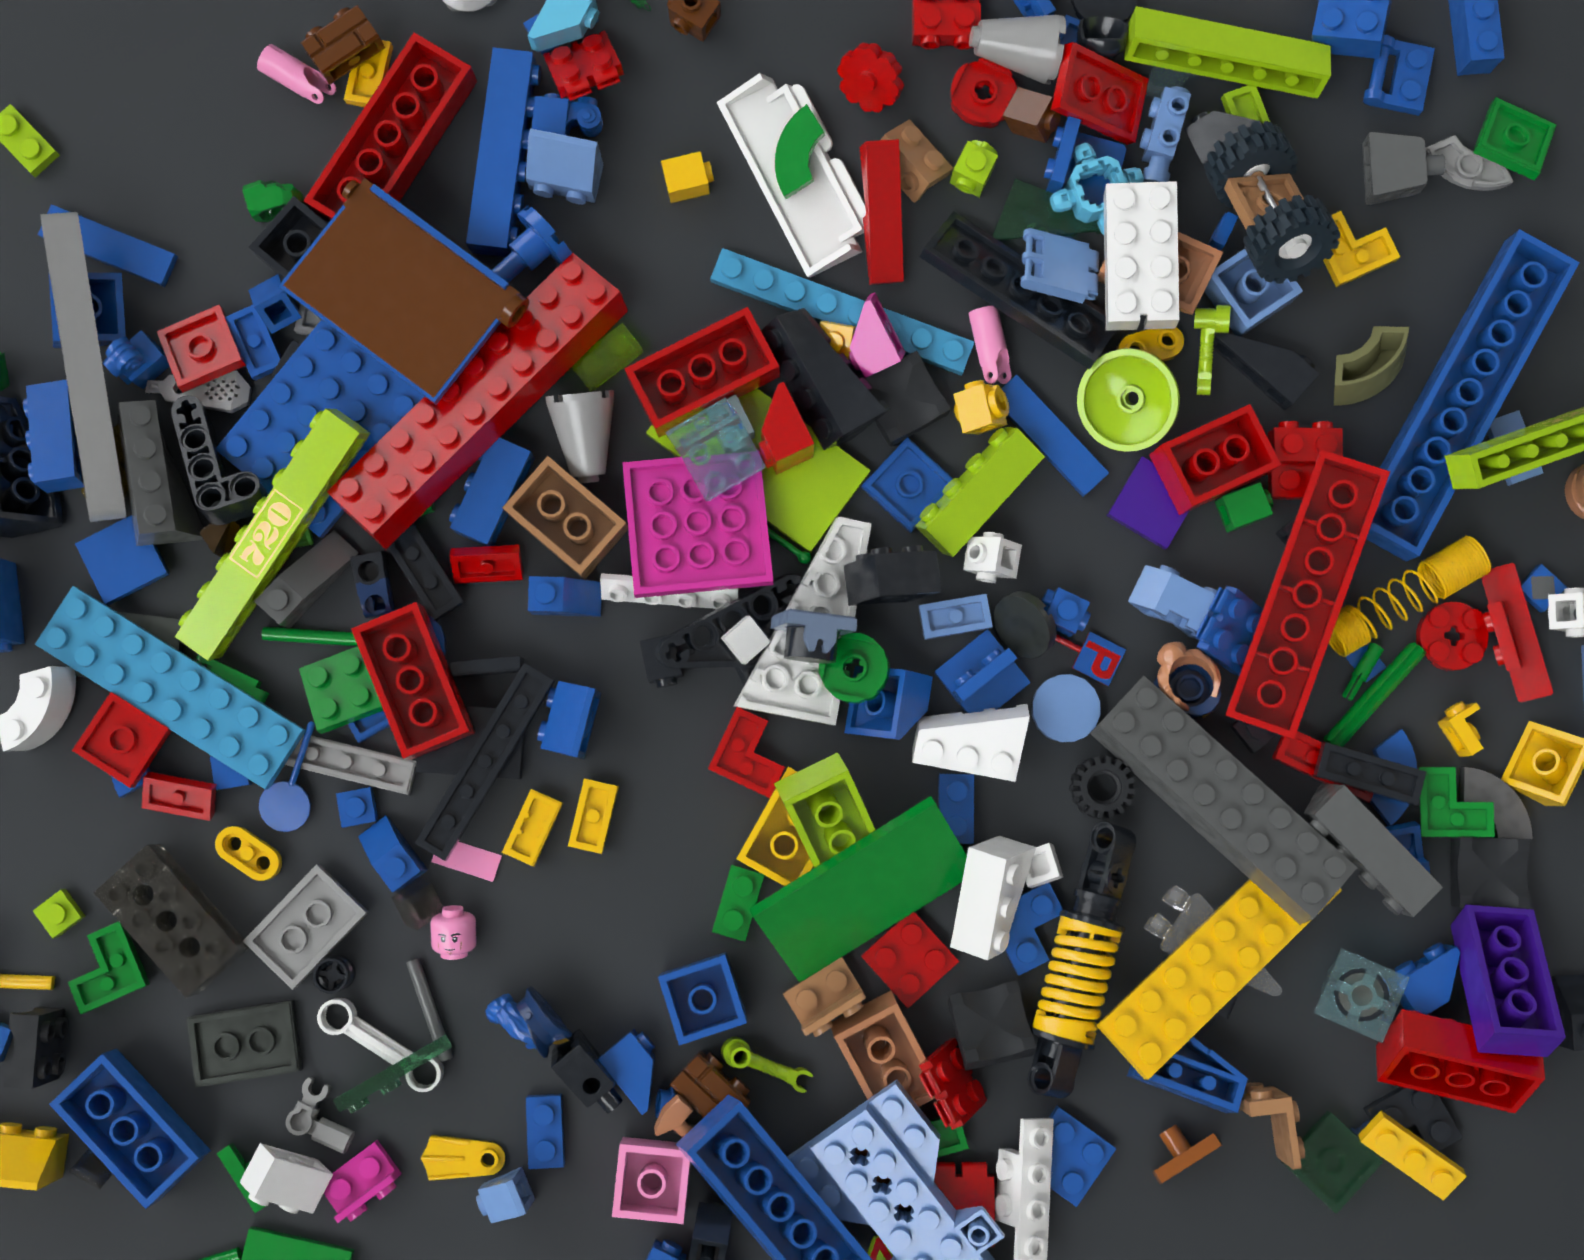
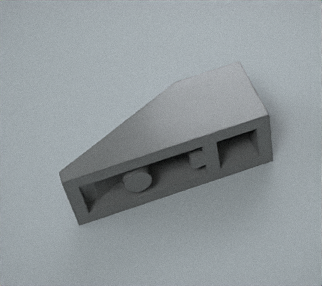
M333 530L282 572L254 602L279 625L291 628L351 564L350 557L358 556L360 553Z

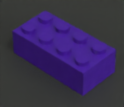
M1465 905L1450 927L1454 945L1460 951L1458 963L1478 1052L1548 1057L1566 1036L1534 910Z

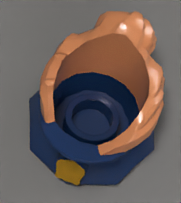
M1171 642L1163 645L1157 655V662L1161 667L1158 671V676L1153 682L1154 685L1192 719L1206 717L1213 712L1221 699L1220 670L1214 661L1199 649L1187 650L1182 642Z

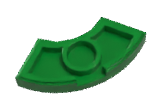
M807 104L798 110L788 121L776 147L775 173L778 185L785 199H788L814 182L810 171V157L816 144L825 136L823 129Z

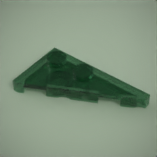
M1015 179L993 237L1000 242L1008 239L1023 238V231L1027 228L1063 237L1075 236L1078 233H1102L1097 225L1099 220L1084 223L1075 218L1072 208L1068 211L1055 212L1050 204V197L1054 193Z
M445 1034L333 1099L339 1112L348 1108L352 1114L370 1104L367 1098L369 1095L378 1090H381L383 1095L402 1085L400 1077L453 1046Z

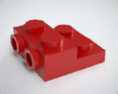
M912 0V46H920L928 50L936 49L940 46H954V48L960 50L972 48L969 47V37L972 26H978L981 20V3H979V0Z
M1283 421L1278 423V427H1274L1267 433L1268 439L1281 463V466L1268 474V491L1272 499H1303L1320 450L1343 456L1342 428H1333V422L1329 421L1312 423V428H1299L1298 421Z

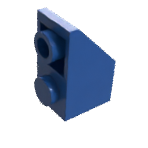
M1442 943L1434 944L1423 951L1424 957L1414 963L1412 960L1406 961L1393 970L1395 974L1386 980L1405 1010H1415L1427 1015L1450 1001L1460 957V951L1457 946L1443 945Z

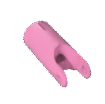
M269 44L261 52L257 62L258 71L300 96L320 104L324 100L322 92L328 95L335 94L336 85L334 82L330 84L331 89H329L328 82L320 72L277 46Z
M985 306L970 311L968 315L985 381L993 384L998 380L1001 384H1007L1011 380L1012 375L999 310L994 306ZM990 372L993 374L992 378L989 377Z

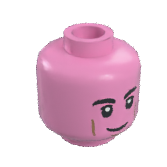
M445 906L442 908V913L435 915L431 919V947L435 952L441 954V958L446 960L462 959L467 957L468 952L476 947V918L473 914L463 911V906Z

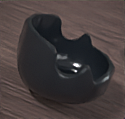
M1091 16L1080 20L1077 44L1107 59L1115 58L1124 51L1128 39V24L1126 22L1107 16Z

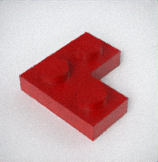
M737 707L708 770L771 798L775 790L774 783L779 781L785 767L754 753L768 721Z

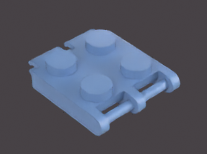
M1027 228L1023 231V240L1026 241V252L1022 254L1025 275L1021 277V287L1082 304L1085 299L1095 300V296L1098 295L1099 276L1096 274V272H1099L1098 251L1089 249V243L1037 229Z

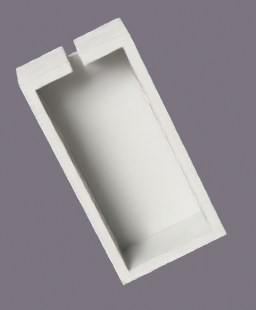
M1177 181L1106 184L1103 195L1106 331L1137 330L1140 323V315H1147L1144 321V329H1175L1180 320Z

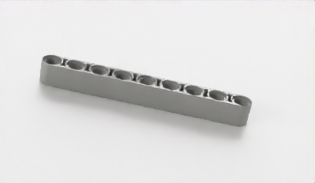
M78 213L40 214L90 522L126 518Z

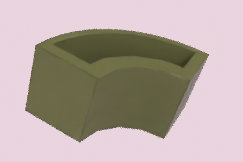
M1373 326L1371 337L1363 347L1350 354L1336 355L1334 406L1364 401L1380 393L1391 384L1400 372L1406 357L1409 327Z

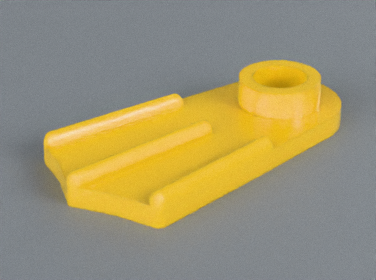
M431 1135L421 1160L430 1181L467 1178L498 1173L504 1166L505 1152L500 1145L494 1142ZM485 1153L492 1154L495 1158L494 1164L486 1165L483 1162V1155Z

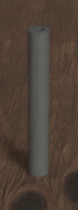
M417 958L406 962L439 1060L443 1062L451 1059L453 1054L420 959Z

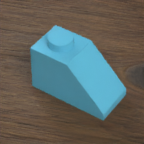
M546 0L528 34L531 49L540 52L583 38L587 29H592L598 20L599 10L596 0Z

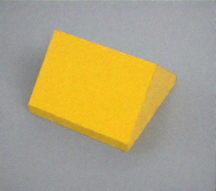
M1529 721L1501 780L1507 783L1513 790L1544 806H1566L1584 768V738Z

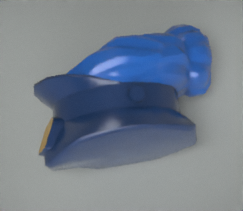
M532 986L526 989L525 997L518 1003L514 1001L510 994H504L492 1000L485 1010L486 1017L490 1022L500 1024L512 1038L527 1043V1049H537L543 1058L548 1057L549 1047L552 1044L558 1045L570 1041L569 1037L572 1036V1032L564 1025L559 1015Z

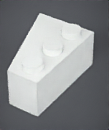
M1021 704L1016 705L1017 707L998 710L989 708L984 709L982 712L962 714V712L921 717L917 723L912 748V763L1015 782L1030 718L1028 705Z

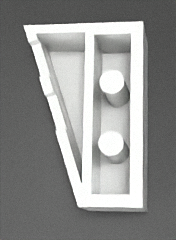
M997 836L968 848L951 948L985 960H989L1005 951L1009 943V932L1036 847L1003 836Z

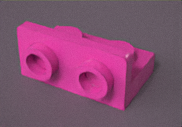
M378 1139L332 1173L333 1176L323 1194L337 1212V1215L333 1217L335 1221L339 1223L345 1217L350 1222L368 1209L365 1202L375 1195L381 1200L397 1187L393 1181L402 1173Z

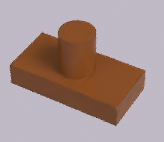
M1175 1124L1159 1135L1173 1156V1159L1152 1173L1161 1185L1222 1145L1213 1133L1191 1147L1178 1125Z

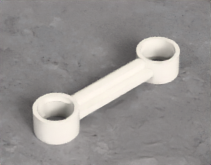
M334 998L325 1002L320 1007L317 1021L325 1033L330 1035L344 1033L405 1072L406 1081L413 1090L428 1092L442 1081L444 1066L438 1057L432 1054L418 1056L357 1017L356 1008L350 1000ZM332 1004H340L348 1011V1023L341 1029L333 1028L326 1020V1012ZM427 1060L435 1066L437 1075L435 1082L432 1084L422 1085L415 1080L413 1068L419 1061Z

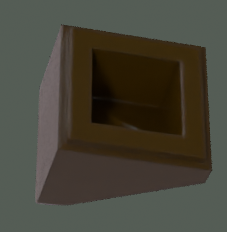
M239 520L224 525H214L211 523L201 529L199 533L212 553L222 557L226 553L231 552L236 544L234 538L243 526Z

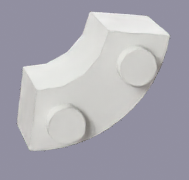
M49 666L20 675V690L16 701L7 712L0 715V739L3 751H28L50 740L59 731L66 721L74 702L76 675L73 668Z

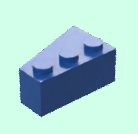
M1194 1037L1176 1052L1149 1080H1144L1132 1065H1130L1127 1074L1128 1077L1224 1113H1238L1248 1080L1236 1068L1213 1050H1209Z

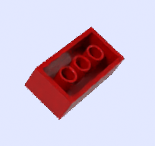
M748 307L624 368L628 380L658 438L705 415V409L734 395H737L739 398L780 377V366Z
M414 602L351 628L403 759H415L475 733L423 605Z
M1402 1009L1376 1044L1377 1081L1514 1114L1545 1080L1543 1057L1479 1053L1472 1025L1459 1023L1449 1018L1442 1019L1422 1014L1415 1010Z

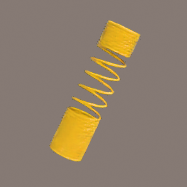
M1466 535L1421 561L1417 572L1414 570L1404 571L1402 581L1390 579L1387 590L1376 587L1373 590L1372 599L1361 596L1358 599L1357 608L1351 605L1342 607L1329 645L1338 655L1346 657L1369 644L1371 637L1377 639L1378 635L1374 626L1365 614L1361 612L1360 601L1363 599L1372 602L1383 625L1389 630L1393 629L1390 618L1382 607L1376 603L1375 593L1378 590L1388 594L1397 615L1402 620L1408 621L1406 610L1391 593L1390 585L1393 581L1403 585L1412 606L1422 613L1423 605L1420 599L1406 584L1405 576L1407 573H1413L1418 576L1421 587L1427 597L1437 604L1438 598L1445 599L1490 573L1491 562L1487 552L1475 538ZM1423 581L1425 582V584H1426V586L1429 588V590L1433 593V595H1434V597H1435V600L1431 597V595H1430L1429 592L1427 591V589H1426V587H1425ZM1409 592H1410V593L1414 596V598L1416 599V601H1417V603H1418L1420 609L1417 607V605H1416V604L1414 603V601L1412 600V598H1411ZM1394 601L1398 604V606H1399L1400 609L1402 610V612H1403L1405 618L1403 617V615L1400 613V611H1399L1398 608L1396 607ZM1381 613H1382V614L1384 615V617L1386 618L1388 624L1385 622V620H1384L1383 617L1381 616ZM1366 622L1368 623V625H1369L1370 628L1372 629L1373 633H1372V632L1370 631V629L1368 628Z

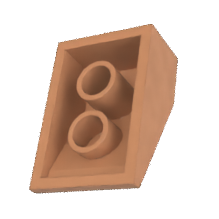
M1178 232L1179 311L1193 315L1223 252ZM1105 260L1098 274V281L1105 284Z
M891 990L864 1004L863 1008L847 1018L843 1015L832 1021L833 1026L831 1030L867 1100L896 1079L918 1107L935 1099V1096L929 1097L918 1076L922 1072L919 1064L926 1059V1056Z

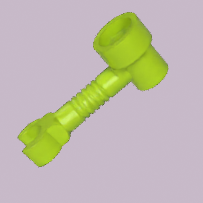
M1216 305V308L1195 309L1194 329H1201L1196 395H1210L1214 334L1229 333L1231 305Z
M740 1037L728 1038L722 1045L721 1055L728 1065L736 1068L751 1067L791 1084L797 1092H807L804 1087L796 1084L798 1076L802 1074L813 1077L806 1068L797 1067L794 1069L754 1054L746 1041ZM738 1051H743L740 1058L734 1059V1055Z

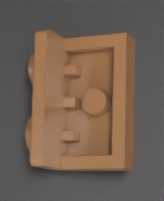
M910 119L885 133L881 139H899L901 189L913 202L920 200L928 188L946 178L954 169Z

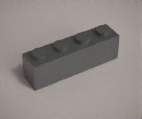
M156 401L119 402L117 421L136 546L204 540L199 533L204 527L160 430Z
M1322 783L1317 788L1304 812L1311 820L1309 824L1324 838L1327 837L1336 846L1335 848L1360 871L1357 875L1358 878L1371 890L1376 888L1385 897L1382 902L1391 912L1397 916L1401 913L1406 916L1415 917L1443 888L1442 885L1345 785Z

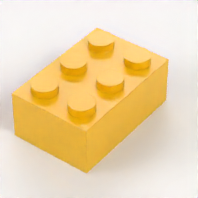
M788 767L781 780L797 771ZM775 789L736 859L779 884L786 886L811 871L813 864L777 789Z

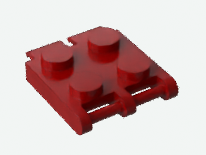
M605 30L599 32V35L592 34L585 37L580 44L575 41L571 43V47L561 46L554 49L551 55L549 52L543 54L561 99L568 97L570 101L592 93L591 87L597 86L598 90L621 82L619 76L624 75L622 65Z
M955 1037L945 1041L919 1064L922 1072L918 1075L929 1097L935 1096L937 1101L934 1103V1106L944 1126L948 1127L950 1125L952 1130L963 1126L988 1101L981 1083L976 1079H972V1069L965 1071L960 1049L956 1048L958 1042Z
M937 1162L934 1182L953 1207L959 1210L983 1206L995 1221L994 1175L987 1174V1163L961 1162V1174H955V1162Z

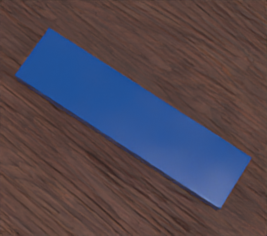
M51 204L47 214L66 213L69 211ZM78 215L85 256L162 287L166 286L178 259L177 255ZM41 226L37 235L44 239Z
M1017 374L1001 388L1009 402V414L1007 417L1082 497L1109 474L1103 465Z

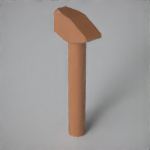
M679 1094L662 1107L654 1125L656 1136L674 1130L683 1138L693 1128L685 1121L693 1112V1107Z

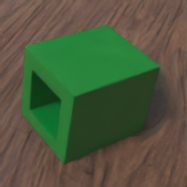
M1261 482L1222 496L1215 501L1227 533L1264 520L1273 514L1271 510L1273 508L1272 497L1267 489L1263 490Z

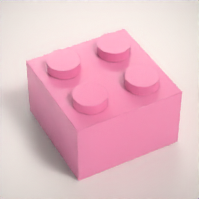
M630 1137L622 1138L619 1145L612 1217L684 1224L691 1162L676 1146L677 1142Z

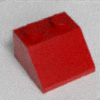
M784 382L777 385L761 430L762 441L758 443L760 456L767 469L773 467L776 475L813 458L814 442Z

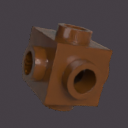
M668 0L667 2L672 27L683 35H688L689 33L704 42L721 17V5L718 0Z

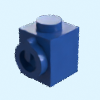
M1057 588L1055 591L1047 589L1041 599L1046 605L1043 609L1047 612L1048 616L1052 614L1055 620L1056 631L1070 637L1077 630L1081 632L1084 630L1091 616V613L1086 611L1090 604L1089 601L1061 588Z

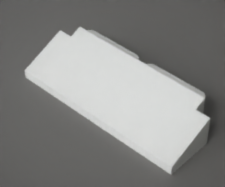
M759 73L719 100L717 104L806 276L811 278L862 253L863 251L855 237L864 233L863 217L866 216L865 202L844 162L838 158L830 159L827 152L833 146L832 139L805 88L798 84L793 86L785 84L778 89L772 78ZM807 104L823 129L825 136L816 144L810 157V171L814 182L788 199H785L778 185L775 173L776 147L788 121L798 110Z

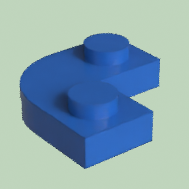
M1050 883L1040 885L1021 894L1009 932V943L1005 949L1018 976L1049 961L1034 928L1060 916V910H1063Z

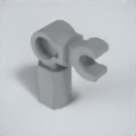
M308 1077L302 1085V1100L297 1101L294 1110L286 1118V1128L290 1133L297 1136L308 1133L312 1135L311 1140L345 1154L355 1135V1131L324 1117L317 1120L316 1117L320 1111L318 1107L319 1102L329 1096L331 1085H324L321 1093L315 1095L311 1090L315 1078Z

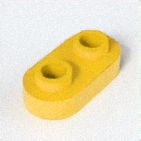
M1177 327L1175 329H1147L1124 337L1116 350L1130 348V346L1135 345L1140 350L1147 351L1164 362L1173 359L1180 353L1184 346V337ZM1169 336L1173 344L1171 346L1165 345L1162 342V337Z
M239 826L227 827L216 837L215 848L218 855L250 878L257 881L270 880L280 872L282 867L280 853L247 829ZM235 837L241 840V847L238 850H234L231 845ZM264 856L270 861V865L266 870L260 866V860Z

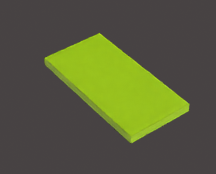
M755 389L738 398L755 433V438L750 440L751 445L741 451L760 450L758 443L762 441L761 430L772 402L770 397L759 389ZM706 414L658 438L652 425L646 432L647 436L676 457L724 453ZM805 423L814 442L813 458L777 475L773 467L767 469L761 459L767 523L811 553L871 470L838 446L823 450L812 428Z

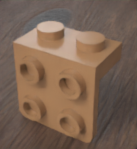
M1260 1082L1247 1083L1239 1109L1250 1117L1270 1115L1277 1158L1292 1169H1301V1159L1305 1158V1149L1302 1138L1300 1136L1297 1137L1295 1123L1300 1121V1114L1296 1101H1292L1291 1096L1274 1086L1264 1087L1263 1083Z

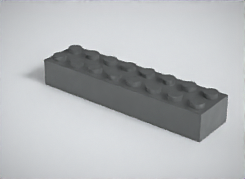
M1145 676L1133 686L1090 733L1299 925L1313 920L1357 869L1349 859Z

